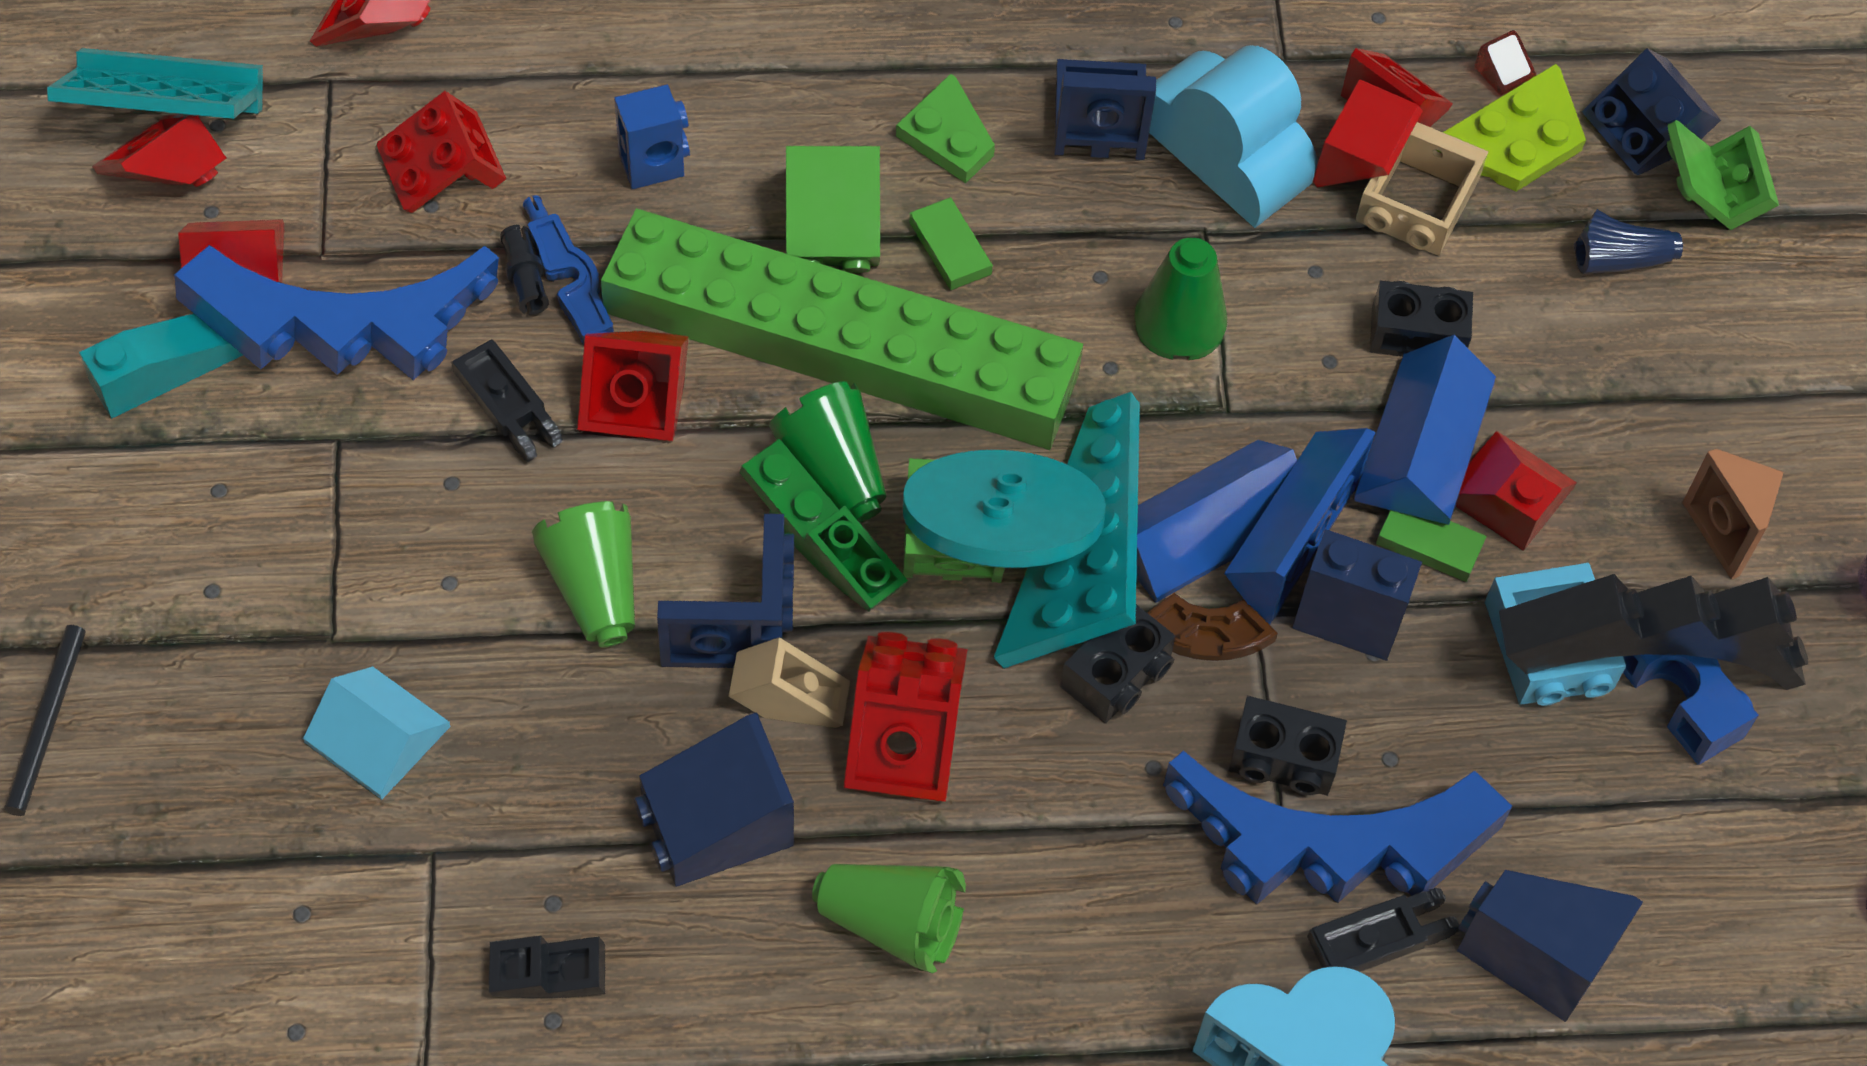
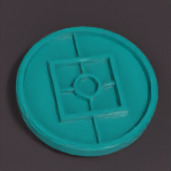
M976 450L944 456L927 463L913 473L908 479L903 493V517L908 528L917 538L942 554L978 565L1001 568H1028L1061 562L1080 554L1098 540L1104 528L1106 504L1099 487L1079 470L1055 459L1032 453L1010 450Z

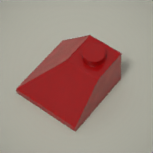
M334 0L311 37L310 42L315 47L389 34L409 25L415 27L429 14L431 8L428 6L430 0Z
M171 114L157 120L92 167L97 174L169 185L193 184L194 187H198L216 176L218 171L215 166L227 158L198 115Z
M648 331L586 334L577 430L673 441L685 383L689 336Z
M1496 431L1469 463L1456 507L1524 551L1575 488L1577 482Z

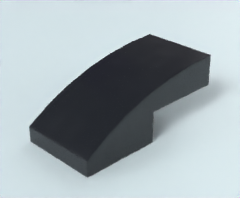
M541 935L490 942L489 993L492 996L507 998H571L605 994V943L600 937L547 943Z

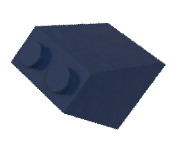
M1325 529L1292 629L1387 661L1407 609L1422 561Z
M757 712L743 717L639 775L641 795L634 797L635 807L642 826L652 825L657 840L651 842V847L660 872L670 871L675 887L794 846V801Z
M1505 870L1494 886L1485 881L1468 907L1470 909L1458 927L1459 930L1465 933V936L1457 951L1566 1022L1621 939L1643 901L1633 895Z

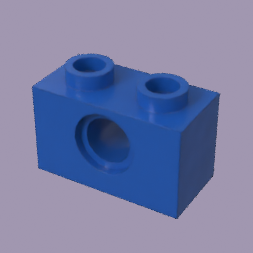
M668 84L614 97L619 157L631 189L683 177L684 157L690 156L687 137L683 130L689 126L688 117L683 102L681 100L674 101Z

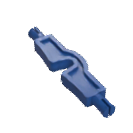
M533 195L534 205L530 197L524 200L523 207L531 220L528 223L530 239L542 261L546 279L549 281L571 277L577 279L561 288L557 292V297L561 309L576 329L583 346L586 334L614 332L613 323L600 299L599 276L594 262L585 252L574 247L558 214L548 215L540 196Z

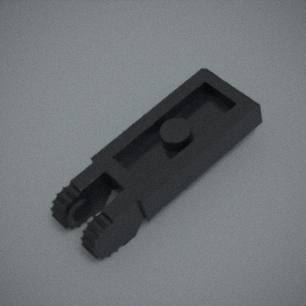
M494 340L487 341L451 362L455 375L502 435L509 437L513 447L524 461L529 462L538 455L533 441L521 428L534 421L539 433L550 446L555 447L563 442L558 426H556L555 422L552 421L545 411L543 401Z
M1434 888L1407 898L1404 894L1313 927L1309 930L1307 938L1322 968L1345 967L1361 972L1424 949L1425 945H1432L1450 938L1459 932L1458 927L1460 924L1456 917L1449 916L1423 926L1420 925L1417 916L1437 909L1446 901L1442 889Z

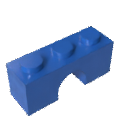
M1644 654L1623 656L1626 664L1623 674L1635 688L1652 679H1666L1672 681L1683 690L1687 700L1679 704L1667 728L1697 765L1702 764L1744 739L1759 716L1754 710L1750 698L1743 691L1737 689L1722 672L1717 659L1688 655Z

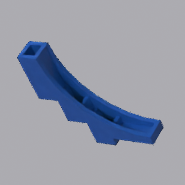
M209 245L174 274L176 299L260 370L273 358L275 360L283 358L291 350L296 340L337 375L349 364L352 366L359 364L367 356L372 346L414 380L425 369L432 371L444 360L447 354V332L461 321L466 308L476 299L480 301L486 299L494 291L498 284L499 257L484 246L459 265L425 281L388 291L347 294L311 291L273 281L239 266Z
M1182 751L1169 762L1163 784L1171 801L1182 810L1188 809L1202 823L1205 834L1213 843L1226 847L1220 868L1223 871L1225 880L1234 891L1241 895L1246 894L1256 905L1300 867L1304 870L1305 877L1311 886L1320 893H1327L1336 903H1339L1380 866L1385 870V874L1391 884L1401 892H1408L1411 896L1426 892L1436 887L1503 827L1512 809V805L1476 771H1473L1446 791L1412 806L1371 815H1324L1292 810L1250 796L1214 776L1185 751Z

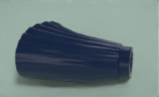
M1597 209L1582 230L1577 241H1575L1574 250L1580 273H1605L1648 268L1671 262L1673 259H1680L1683 252V241L1679 232L1630 225L1620 222Z

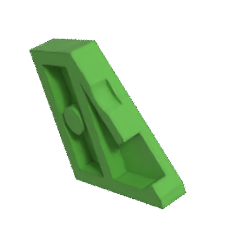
M952 74L946 77L896 125L897 138L964 183H967L994 156V142L959 81Z

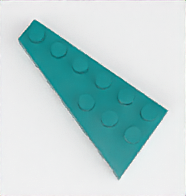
M1131 392L1104 400L1088 408L1067 465L1089 477L1101 490L1106 504L1102 533L1092 546L1072 558L1054 564L1027 568L994 655V659L1003 668L1136 624L1140 403Z

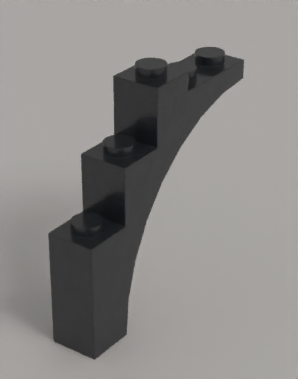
M1615 574L1499 610L1506 656L1525 674L1564 664L1607 657L1644 654L1688 655L1720 659L1750 667L1771 677L1786 690L1806 685L1802 666L1808 665L1807 652L1799 636L1793 638L1790 622L1797 620L1793 601L1787 591L1781 593L1768 577L1713 594L1711 590L1705 591L1692 575L1636 592L1635 589L1629 590Z

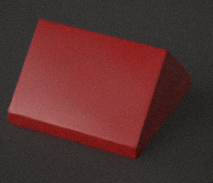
M1355 48L1350 56L1340 95L1347 101L1359 79L1418 104L1423 112L1417 122L1431 127L1453 105L1452 102L1385 54Z
M1359 79L1324 142L1313 183L1318 188L1389 175L1423 110L1414 102Z
M283 219L188 223L178 232L181 268L210 245L239 266L282 283Z

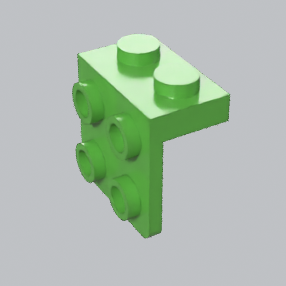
M1678 120L1668 124L1667 127L1671 140L1667 141V148L1671 157L1677 163L1680 176L1677 177L1678 188L1687 201L1693 200L1700 205L1710 219L1716 218L1730 230H1733L1779 206L1759 133L1751 126L1710 147Z

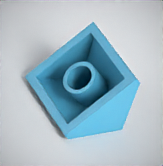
M372 666L331 678L303 740L305 744L382 800L451 726L448 720Z

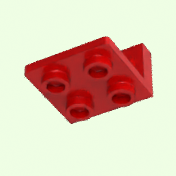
M443 91L377 142V148L402 208L409 213L415 212L462 175H465L471 181L477 179L491 189H494L507 179L477 111L446 91Z

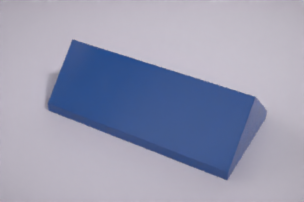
M1455 335L1403 355L1354 501L1450 524L1496 376Z
M1368 428L1315 432L1224 574L1247 604L1269 625L1317 552L1324 530L1332 528L1358 487L1376 432Z
M1256 440L1138 505L1137 580L1155 603L1234 559L1297 462L1293 449Z

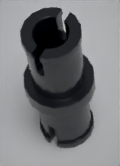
M511 225L500 234V240L504 246L508 261L505 266L507 279L514 284L519 310L524 314L527 311L529 315L539 314L546 310L549 305V299L541 279L544 272L542 261L534 254L529 229L523 226L520 231V225Z

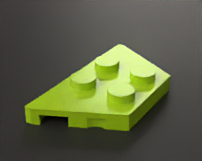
M1557 64L1443 132L1489 151L1481 176L1489 177L1497 184L1516 192L1581 152L1586 142L1562 71Z

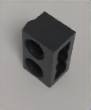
M1380 280L1372 305L1369 353L1403 357L1406 353L1455 335L1468 348L1472 339L1473 292L1456 290L1452 287L1438 288L1414 285L1405 281L1390 282Z
M1136 604V624L1090 639L1084 643L1064 663L1060 687L1106 724L1118 711L1121 714H1126L1136 704L1142 694L1140 689L1150 679L1157 682L1169 671L1175 660L1171 655L1176 635ZM1140 645L1146 648L1148 651L1136 652L1131 650L1128 646ZM1108 677L1115 683L1105 685L1099 683L1095 678Z
M1247 695L1228 771L1238 773L1246 780L1263 783L1270 781L1290 786L1292 790L1300 794H1322L1328 796L1337 772L1347 720ZM1252 740H1264L1272 748L1263 749L1257 747L1252 743ZM1302 752H1313L1322 760L1311 761L1305 758Z

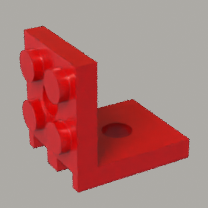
M880 632L877 637L868 635L857 675L844 788L946 802L960 694L968 649L957 648L958 644L956 642L940 638L929 639L927 643L907 641V636L896 632ZM898 731L907 732L915 739L916 748L908 754L895 753L888 746L887 738Z

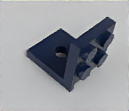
M1057 59L1054 155L1063 156L1065 145L1091 146L1090 157L1109 158L1110 147L1136 149V160H1145L1156 95V77L1146 76V64Z
M764 514L762 602L658 601L657 623L661 667L734 668L738 651L779 637L783 639V632H793L794 534L784 533V514Z

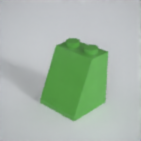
M786 146V254L826 266H842V271L849 273H866L870 271V266H879L880 146Z

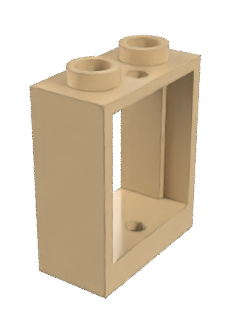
M1417 122L1389 175L1370 179L1363 192L1355 221L1368 226L1374 231L1383 232L1407 242L1416 249L1425 250L1440 256L1480 179L1489 151ZM1400 162L1459 186L1442 220L1382 196Z

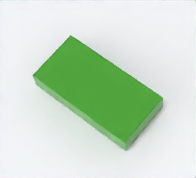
M951 197L910 212L909 223L950 290L992 275V263Z
M1390 510L1376 544L1398 554L1422 561L1424 565L1467 582L1487 536L1452 521L1448 525Z

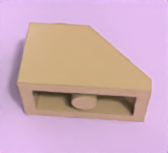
M779 637L737 652L728 697L755 713L757 712V714L764 718L837 728L843 726L850 681Z

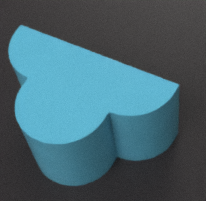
M1244 46L1226 59L1213 52L1197 51L1156 79V95L1149 133L1254 228L1313 183L1318 165L1317 155L1310 138L1296 122L1301 110V94L1298 84L1286 64L1271 51L1259 46Z
M1345 967L1321 968L1300 979L1289 994L1263 984H1244L1225 991L1214 1000L1205 1012L1193 1052L1212 1066H1388L1382 1060L1394 1035V1011L1383 989L1365 974Z

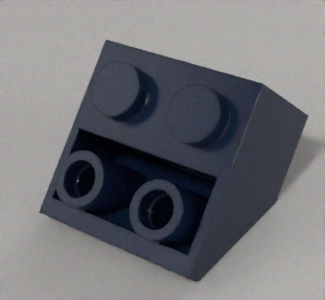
M1648 48L1582 111L1636 175L1645 173L1673 159L1667 148V141L1671 140L1667 127L1668 124L1678 120L1702 139L1721 121L1718 115L1667 58Z

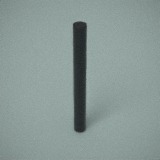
M67 625L4 807V810L9 814L24 816L86 634L82 627Z

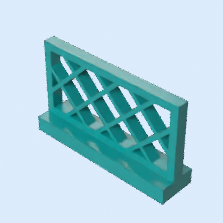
M81 48L76 52L77 68L47 87L48 101L235 119L241 112L258 114L262 111L263 65Z

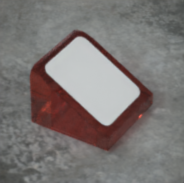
M1515 30L1483 44L1479 49L1474 65L1500 96L1512 91L1537 75L1522 40Z

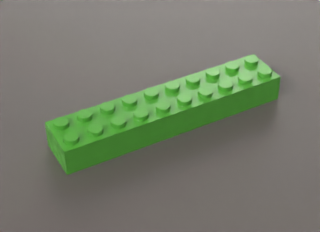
M637 208L601 279L603 305L609 315L674 335L689 336L690 340L830 383L847 381L850 388L855 383L862 393L1047 450L1052 448L1079 376L1083 343Z

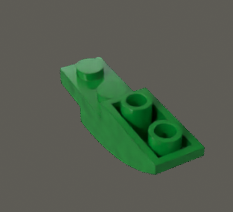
M780 439L741 466L739 473L770 509L769 514H784V533L794 534V547L834 586L868 612L908 582L907 578L848 508L843 506L841 509H838Z

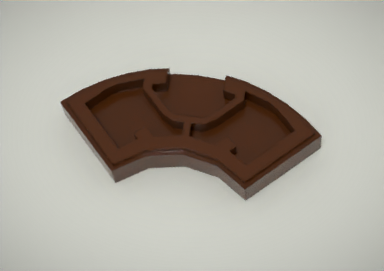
M1173 593L1148 612L1150 616L1176 635L1172 652L1193 659L1221 661L1242 658L1265 649L1276 641L1278 635L1244 599L1229 607L1208 609L1190 604L1176 593Z

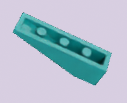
M194 313L122 331L79 352L90 384L111 419L243 356V354Z

